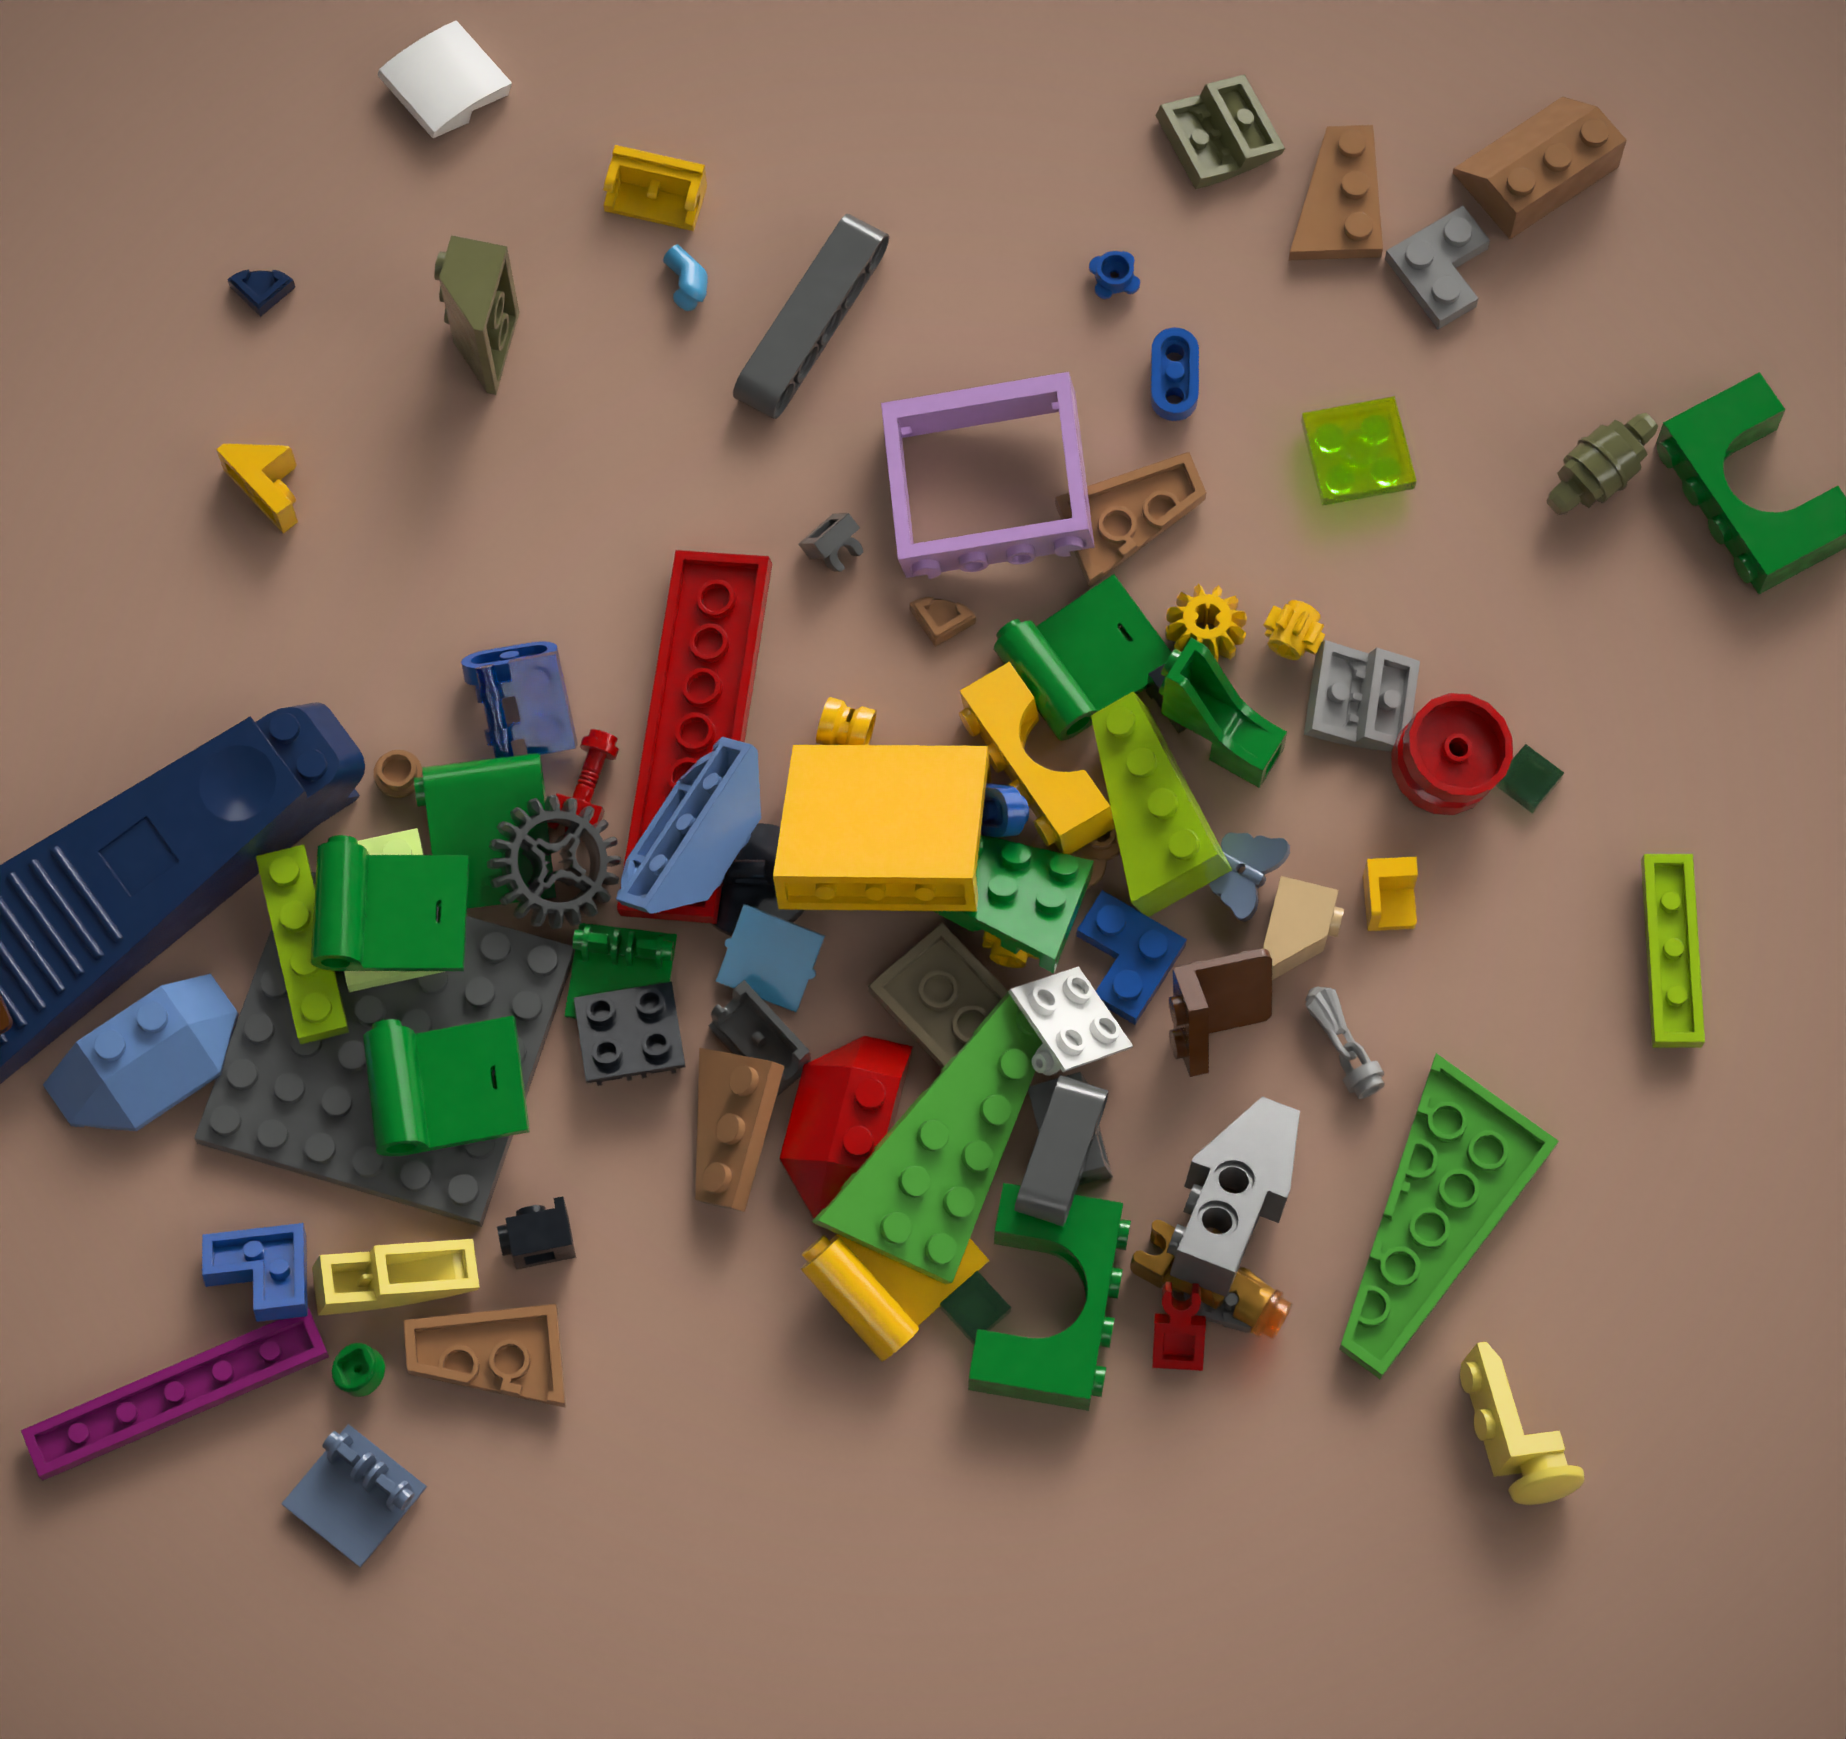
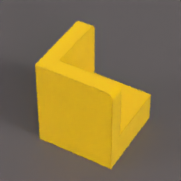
M1417 857L1367 859L1363 872L1367 931L1403 930L1416 927L1417 916L1414 887L1418 877Z

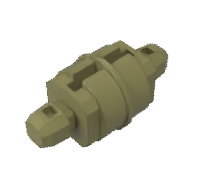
M1642 413L1635 416L1625 425L1616 419L1609 426L1600 425L1588 437L1579 439L1577 446L1563 459L1565 465L1557 472L1561 482L1549 493L1546 500L1547 504L1556 514L1562 515L1568 513L1580 502L1590 508L1596 501L1604 503L1617 491L1624 490L1627 487L1628 481L1641 470L1640 462L1648 455L1644 445L1656 434L1658 429L1657 423L1649 414Z

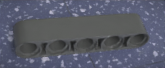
M845 214L841 218L741 371L733 389V397L773 419H777L783 413L882 260L889 244V234L850 214Z

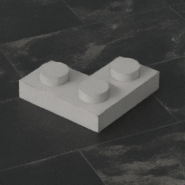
M1461 206L1388 249L1385 260L1436 328L1440 329L1477 307L1479 298L1456 268L1486 251L1490 240L1466 208Z

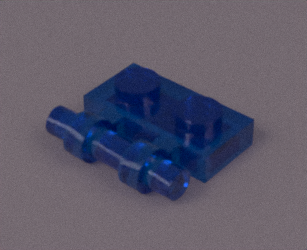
M558 651L511 659L508 662L511 675L509 680L498 681L494 664L475 668L479 686L475 688L478 703H483L488 729L484 730L487 745L493 747L495 758L514 756L511 741L525 739L528 754L540 753V755L576 749L578 742ZM515 696L520 722L507 724L502 699Z

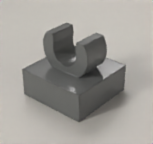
M849 513L832 514L798 543L809 559H824L826 566L834 572H841L845 569L843 563L838 559V550L842 546H845L852 556H860L863 553L860 542L851 537L860 527Z

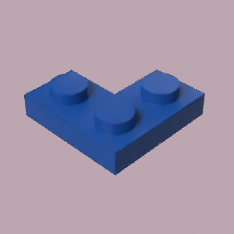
M1103 890L1076 932L1077 937L1116 959L1098 986L1096 993L1108 1010L1134 1025L1142 1016L1187 942L1186 938Z
M304 1223L202 1234V1276L205 1286L253 1282V1311L257 1322L308 1316L307 1235Z

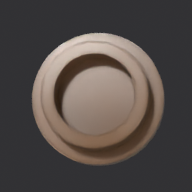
M392 750L385 753L378 759L374 767V780L377 787L385 795L394 798H402L414 793V778L423 777L420 761L414 754L405 750Z

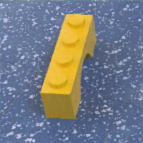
M1010 662L959 690L964 707L959 712V716L965 728L972 737L980 734L988 746L989 762L997 773L1004 770L1012 781L1008 786L1015 787L1025 797L1028 806L1037 817L1033 821L1034 826L1047 846L1055 843L1061 853L1070 855L1115 828L1111 806L1086 770L1073 772L1049 770L1038 765L1025 752L1024 748L1027 737L1039 721L1034 696Z

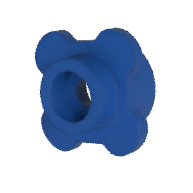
M1110 251L1102 256H1096L1090 261L1089 271L1095 275L1097 282L1095 293L1098 297L1109 299L1116 293L1126 292L1127 294H1134L1139 290L1140 279L1134 275L1135 259L1132 254L1126 251ZM1116 272L1119 274V277L1112 278L1110 274Z

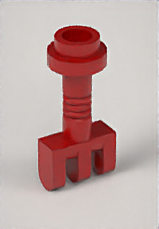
M590 729L589 735L583 736L580 748L587 752V756L573 796L569 797L556 793L560 803V811L567 799L575 798L577 800L576 815H579L585 807L591 806L595 811L589 823L594 825L602 820L605 812L603 807L591 804V800L605 759L616 760L619 748L616 746L617 737L597 729ZM548 823L549 828L557 830L559 824Z

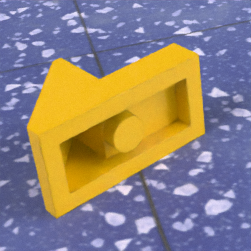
M222 444L216 449L223 470L283 534L298 523L293 508L296 498L281 481L297 465L292 449L289 446Z

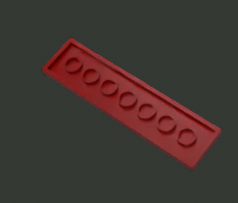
M675 550L624 866L626 859L677 781L701 757L712 752L713 745L721 737L745 743L772 570V562L769 556ZM723 882L714 890L709 900L653 914L622 905L618 902L617 911L620 916L716 924Z

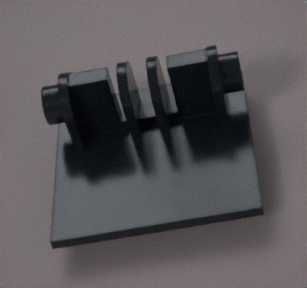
M672 981L574 997L586 1083L597 1082V1086H601L604 1081L622 1079L623 1077H626L627 1081H631L632 1076L641 1075L642 1079L647 1078V1073L653 1074L671 1071L674 1074L677 1073V1068L686 1067Z

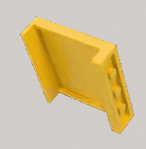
M793 745L773 872L778 909L977 911L978 889L976 870L986 783L991 784L988 746Z

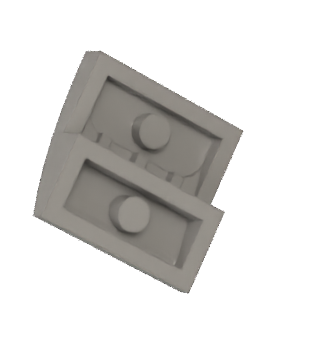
M1324 640L1315 655L1304 735L1354 747L1392 751L1398 734L1412 719L1420 661L1380 648H1375L1370 653H1366Z

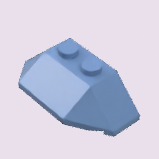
M721 737L713 745V751L701 757L677 781L626 859L621 877V889L617 892L616 896L618 902L622 905L653 914L709 900L714 890L723 882L725 873L740 850L749 842L751 833L761 819L758 750L752 744Z
M211 974L161 985L76 1041L44 1082L43 1086L73 1127L89 1126L102 1129L138 1131L222 1074L226 1051L239 1014Z

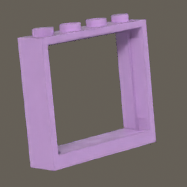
M1069 372L881 403L897 555L906 578L927 575L929 579L939 576L941 572L959 569L965 572H977L984 570L989 564L1002 562L1026 564L1039 556L1056 554L1061 557L1071 556L1070 551L1095 548L1076 394ZM1059 412L1072 518L914 544L902 438Z

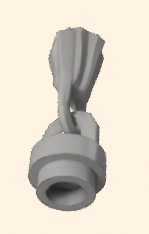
M1319 986L1310 989L1305 999V1005L1310 1015L1317 1020L1324 1032L1329 1036L1336 1050L1340 1053V1063L1346 1073L1343 1082L1349 1093H1356L1358 1099L1375 1094L1385 1085L1382 1080L1384 1071L1378 1061H1370L1364 1048L1353 1039L1346 1026L1336 990ZM1343 1034L1348 1043L1342 1046L1337 1035ZM1358 1057L1362 1065L1353 1069L1349 1060H1354Z

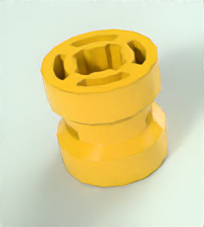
M829 697L819 721L816 743L822 745H869L876 722L877 710L863 706L853 709L847 707L845 701Z

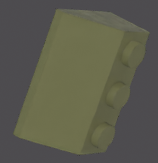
M451 235L447 251H440L437 256L434 271L435 280H439L441 284L439 300L445 303L444 322L450 325L454 344L486 392L496 395L520 313L507 246Z

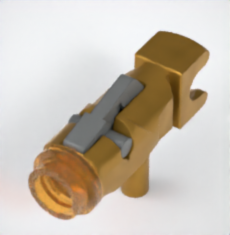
M1155 1220L1151 1226L1150 1241L1160 1247L1163 1253L1153 1256L1141 1250L1136 1251L1132 1256L1130 1269L1135 1275L1158 1288H1162L1165 1282H1172V1290L1182 1294L1185 1301L1191 1297L1192 1284L1170 1275L1175 1256L1167 1253L1175 1227L1162 1220ZM1213 1228L1211 1232L1214 1234H1223L1215 1228ZM1241 1267L1237 1271L1227 1297L1200 1287L1201 1306L1195 1315L1206 1316L1207 1321L1245 1333H1251L1259 1338L1264 1334L1274 1339L1283 1326L1291 1310L1292 1303L1283 1299V1292L1278 1289L1274 1290L1248 1268Z

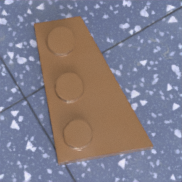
M699 1048L695 1200L745 1212L785 1066L773 1061Z
M556 1304L403 1320L406 1362L409 1375L566 1408L559 1318Z

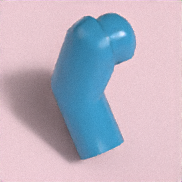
M677 244L667 251L663 262L679 276L678 285L680 288L673 294L674 302L683 310L692 311L696 308L698 302L704 301L707 295L708 274L692 256Z

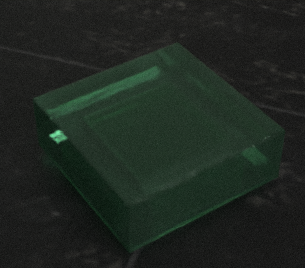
M1525 744L1512 759L1506 776L1496 786L1533 814L1562 780L1564 772Z
M978 1271L940 1303V1309L973 1345L975 1344L977 1329L990 1331L1011 1312V1306Z

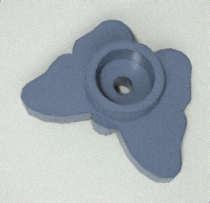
M1232 832L1227 833L1222 838L1221 848L1232 871L1210 882L1209 886L1215 895L1220 896L1222 902L1232 909L1238 920L1246 922L1252 919L1259 903L1258 888L1266 882L1265 874L1278 869L1288 858L1290 845L1284 838L1271 839L1262 835L1253 838L1249 833ZM1245 867L1244 872L1239 873V869Z

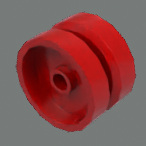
M1448 693L1431 699L1400 731L1391 751L1392 773L1400 791L1415 806L1432 814L1456 815L1473 809L1506 776L1513 759V740L1504 717L1490 703L1471 694Z

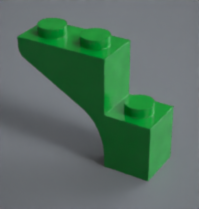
M1190 638L1182 652L1177 649L1173 650L1162 669L1161 675L1165 676V679L1159 690V694L1163 695L1161 714L1212 742L1210 761L1260 788L1284 750L1287 731L1274 725L1250 708L1240 698L1210 650L1204 644Z

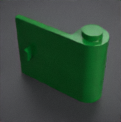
M1115 574L1037 626L1031 620L1021 622L1020 619H1015L1008 622L997 632L996 637L998 640L994 644V651L1004 664L1010 662L1035 698L1038 712L1060 741L1070 739L1093 725L1091 715L1131 692L1137 695L1147 688L1148 673L1165 664L1172 653Z
M540 753L423 767V777L414 778L417 806H426L432 855L469 856L467 909L502 905L499 899L502 895L509 892L506 884L498 888H492L490 884L492 879L502 876L501 868L490 869L487 867L488 860L501 858L502 853L492 850L489 847V843L493 839L507 841V838L498 831L497 826L503 821L516 826L510 814V811L514 808H521L529 816L527 802L537 798L545 811L546 795ZM548 823L537 824L527 833L535 840L541 838L543 841L550 843ZM519 848V873L525 885L529 887L528 882L533 874V867L530 860L522 854L523 850ZM545 855V861L550 862L546 864V868L549 870L547 875L553 872L552 855ZM555 882L549 889L544 890L540 898H557ZM515 899L511 903H519V901Z
M346 835L329 837L328 842L322 843L317 849L311 964L320 969L331 971H464L469 856L369 855L367 849L359 845L358 840L354 837ZM441 903V906H440L439 909H438V922H437V907H438V905Z
M513 1015L421 1033H415L411 1028L402 1026V1022L399 1020L388 1019L373 1023L372 1030L367 1031L363 1035L377 1154L383 1156H404L530 1132L516 1019ZM494 1069H495L494 1079H495V1087H496V1089L494 1088L493 1075H492V1071H493Z

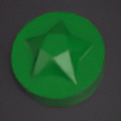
M353 1343L344 1347L336 1356L332 1366V1378L335 1385L354 1397H364L374 1392L381 1384L385 1374V1362L382 1355L364 1343Z

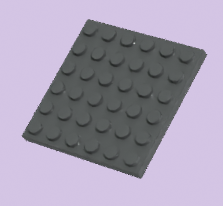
M312 872V876H313V880H314V884H315V882H316V873H315V872ZM467 916L464 971H445L353 992L348 990L344 971H335L349 1032L300 1045L274 933L271 928L230 1039L222 1074L215 1080L194 1139L196 1143L482 1227L513 1135L404 1156H383L377 1154L363 1035L367 1031L372 1030L373 1023L388 1019L399 1020L402 1022V1026L411 1028L415 1033H421L513 1015L516 1019L526 1098L573 963L575 949L571 945ZM494 1069V1070L492 1071V1075H493L494 1088L496 1089V1087H495V1079H494V1073H495V1069Z

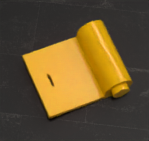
M837 1234L830 1241L823 1235L802 1253L803 1258L807 1262L801 1270L882 1362L904 1346L919 1330L918 1326L990 1260L969 1239L953 1282L944 1284Z

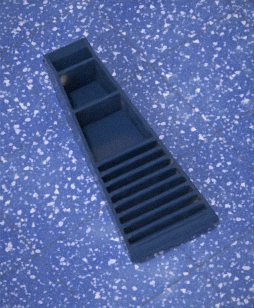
M315 702L280 708L256 722L250 716L0 865V994L13 1021L12 1027L0 1035V1084L258 875L259 868L256 856L291 848L315 827L359 798L360 795L355 788L364 776V757L355 742L325 704Z

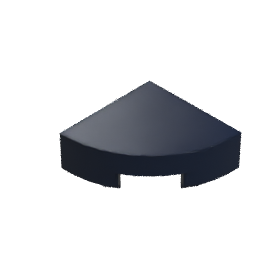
M248 269L240 271L227 279L230 288L260 317L295 288L294 280L278 270H273L272 272H250Z

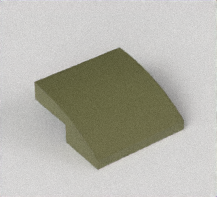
M1245 74L1205 84L1200 95L1161 104L1155 115L1195 190L1252 170L1281 155L1285 150L1282 141Z

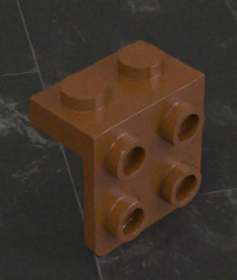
M1267 949L1243 951L1234 955L1173 967V996L1169 997V1009L1174 1029L1169 1030V1038L1175 1059L1183 1058L1190 1077L1209 1073L1210 1033L1264 1022L1272 1016V958Z

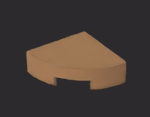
M924 597L910 603V611L935 647L976 623V616L973 612L959 602L954 603L948 600Z

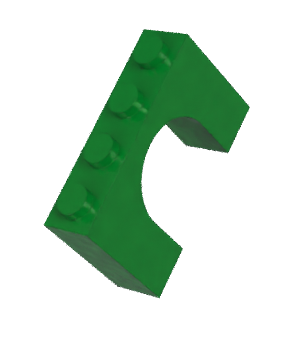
M1760 372L1663 422L1656 441V449L1661 461L1667 468L1675 470L1682 481V489L1688 501L1693 506L1700 507L1708 519V528L1711 535L1720 545L1725 544L1734 557V566L1738 575L1744 582H1750L1758 594L1767 591L1846 548V496L1839 486L1794 509L1783 512H1766L1752 508L1742 502L1727 484L1723 468L1724 461L1736 451L1776 431L1786 410Z
M1003 1183L994 1232V1244L1043 1252L1062 1259L1075 1270L1081 1279L1085 1290L1086 1303L1080 1316L1070 1327L1050 1337L1028 1338L977 1329L968 1390L1089 1411L1091 1396L1102 1397L1106 1367L1098 1366L1097 1360L1100 1347L1110 1348L1115 1318L1105 1316L1108 1298L1118 1299L1123 1269L1115 1268L1113 1264L1116 1249L1126 1250L1131 1220L1121 1219L1123 1203L1075 1195L1066 1222L1062 1227L1014 1211L1021 1185Z

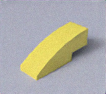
M473 1239L375 1245L370 1252L320 1255L312 1266L318 1316L415 1304L468 1293L480 1288Z

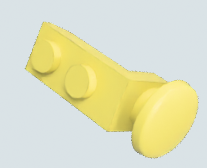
M1487 1342L1477 1343L1461 1363L1460 1380L1464 1391L1470 1394L1475 1411V1432L1477 1437L1484 1442L1493 1476L1522 1473L1523 1477L1515 1481L1508 1489L1512 1500L1522 1505L1552 1502L1578 1490L1584 1483V1471L1581 1467L1567 1465L1564 1455L1565 1447L1560 1431L1524 1435L1502 1359Z

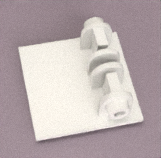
M1079 966L1012 988L1008 991L1043 1042L1032 1057L1033 1068L1038 1073L1050 1076L1056 1074L1060 1069L1062 1072H1066L1131 1049L1133 1046Z

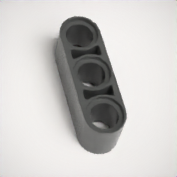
M1060 1075L1021 1183L1014 1211L1062 1227L1064 1226L1106 1106L1109 1090Z

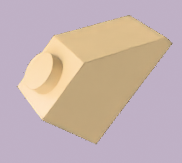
M1284 876L1280 877L1263 949H1267L1272 958V980L1323 952L1328 935L1338 937L1344 908L1335 906L1339 890Z

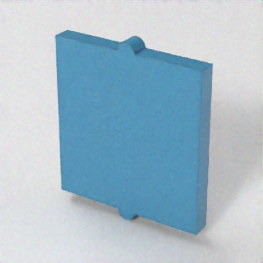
M743 905L732 937L725 940V946L728 949L716 982L735 988L745 980L761 999L797 1012L809 979H813L816 976V971L813 968L826 935L748 905Z

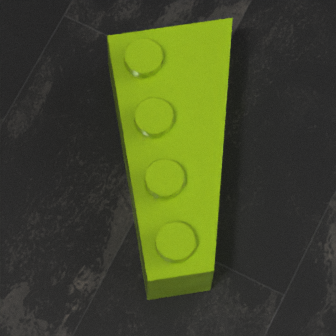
M1131 692L1091 715L1131 903L1141 913L1150 917L1232 871V868L1150 710L1134 692Z

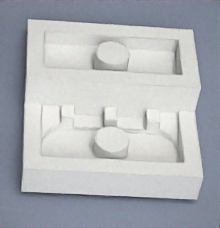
M457 21L433 31L401 51L382 66L377 75L432 138L468 124L473 110L508 96L512 84Z

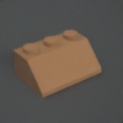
M1561 97L1453 168V174L1505 235L1512 239L1617 169L1620 165L1627 140L1598 106Z

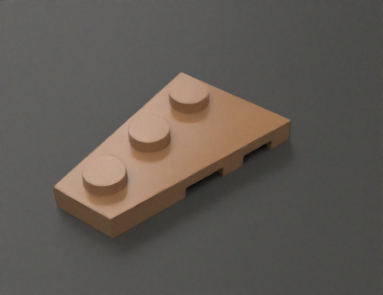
M1373 125L1327 126L1288 261L1382 257L1383 241Z
M1190 452L1087 486L1095 548L1076 550L1074 552L1088 586L1091 587L1205 501L1206 490ZM1069 493L1057 496L1055 498V506L1061 520L1072 518Z

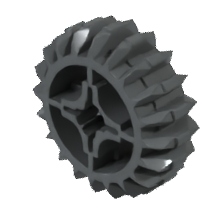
M556 795L546 798L545 811L537 798L531 799L527 802L529 816L524 810L516 807L510 811L511 818L516 826L505 821L500 822L497 826L498 831L507 838V841L493 839L489 843V847L492 850L502 853L501 858H493L487 861L488 868H501L502 876L492 879L490 884L492 888H498L506 884L509 892L502 895L499 899L502 905H507L515 899L520 902L513 914L517 919L523 918L532 909L531 925L534 927L542 926L547 914L551 929H560L562 927L564 915L571 926L581 924L580 910L588 917L598 914V909L593 899L602 903L609 902L611 899L609 892L601 885L618 884L619 877L607 872V867L620 865L621 857L616 855L607 856L606 851L607 848L618 844L617 838L609 837L604 840L601 838L599 833L604 831L609 825L605 819L594 825L589 823L594 815L595 810L593 807L587 806L579 815H576L577 800L575 798L567 799L561 811ZM540 823H557L568 827L564 835L559 836L554 843L545 842L541 838L535 840L527 834L535 825ZM579 838L582 839L589 853V876L585 875L586 870L578 864L576 859V849L581 842ZM519 848L523 850L522 854L530 860L533 867V874L528 882L529 887L525 885L519 873ZM561 850L559 854L563 860L558 863H563V870L560 869L547 875L549 870L546 868V864L550 862L545 861V855L548 856ZM555 881H560L567 886L574 885L581 890L577 896L568 902H550L540 898L544 890L549 889Z

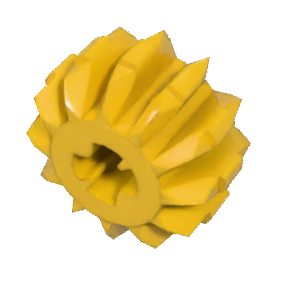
M1200 584L1194 587L1193 597L1181 592L1176 599L1177 607H1170L1167 610L1166 620L1170 625L1165 630L1166 639L1176 641L1174 649L1182 652L1190 638H1193L1204 644L1217 662L1219 654L1231 660L1236 653L1235 645H1242L1246 637V632L1242 627L1246 625L1247 616L1245 611L1236 610L1238 607L1236 595L1224 600L1221 599L1222 589L1219 585L1212 590V595L1205 594ZM1203 622L1205 629L1198 627V623ZM1207 623L1214 625V629L1209 630Z

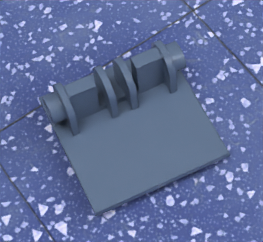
M348 1424L340 1434L333 1431L326 1438L322 1445L326 1451L281 1504L361 1568L425 1491L427 1486Z

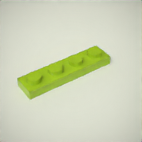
M305 845L256 856L300 1045L348 1033L349 1029L335 971L320 969L311 964L315 884Z
M1644 854L1641 859L1652 1048H1702L1705 1043L1693 854Z

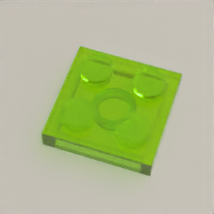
M1395 396L1302 413L1301 424L1322 506L1415 489L1417 480Z

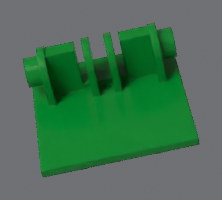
M587 923L579 924L578 930L575 929L572 947L575 949L564 1016L577 1019L574 997L670 982L677 934Z

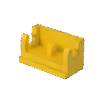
M615 145L604 182L603 191L607 192L603 205L604 211L694 231L707 189L705 165Z

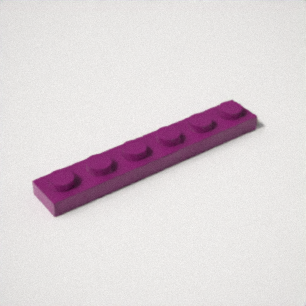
M308 1308V1316L276 1320L21 1430L38 1477L44 1481L329 1358V1355L311 1311Z

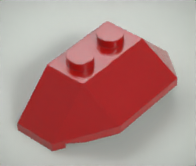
M862 1036L804 1064L779 1159L813 1219L831 1203L842 1190L841 1187L852 1174L860 1169L875 1151L874 1148L894 1126L913 1046Z

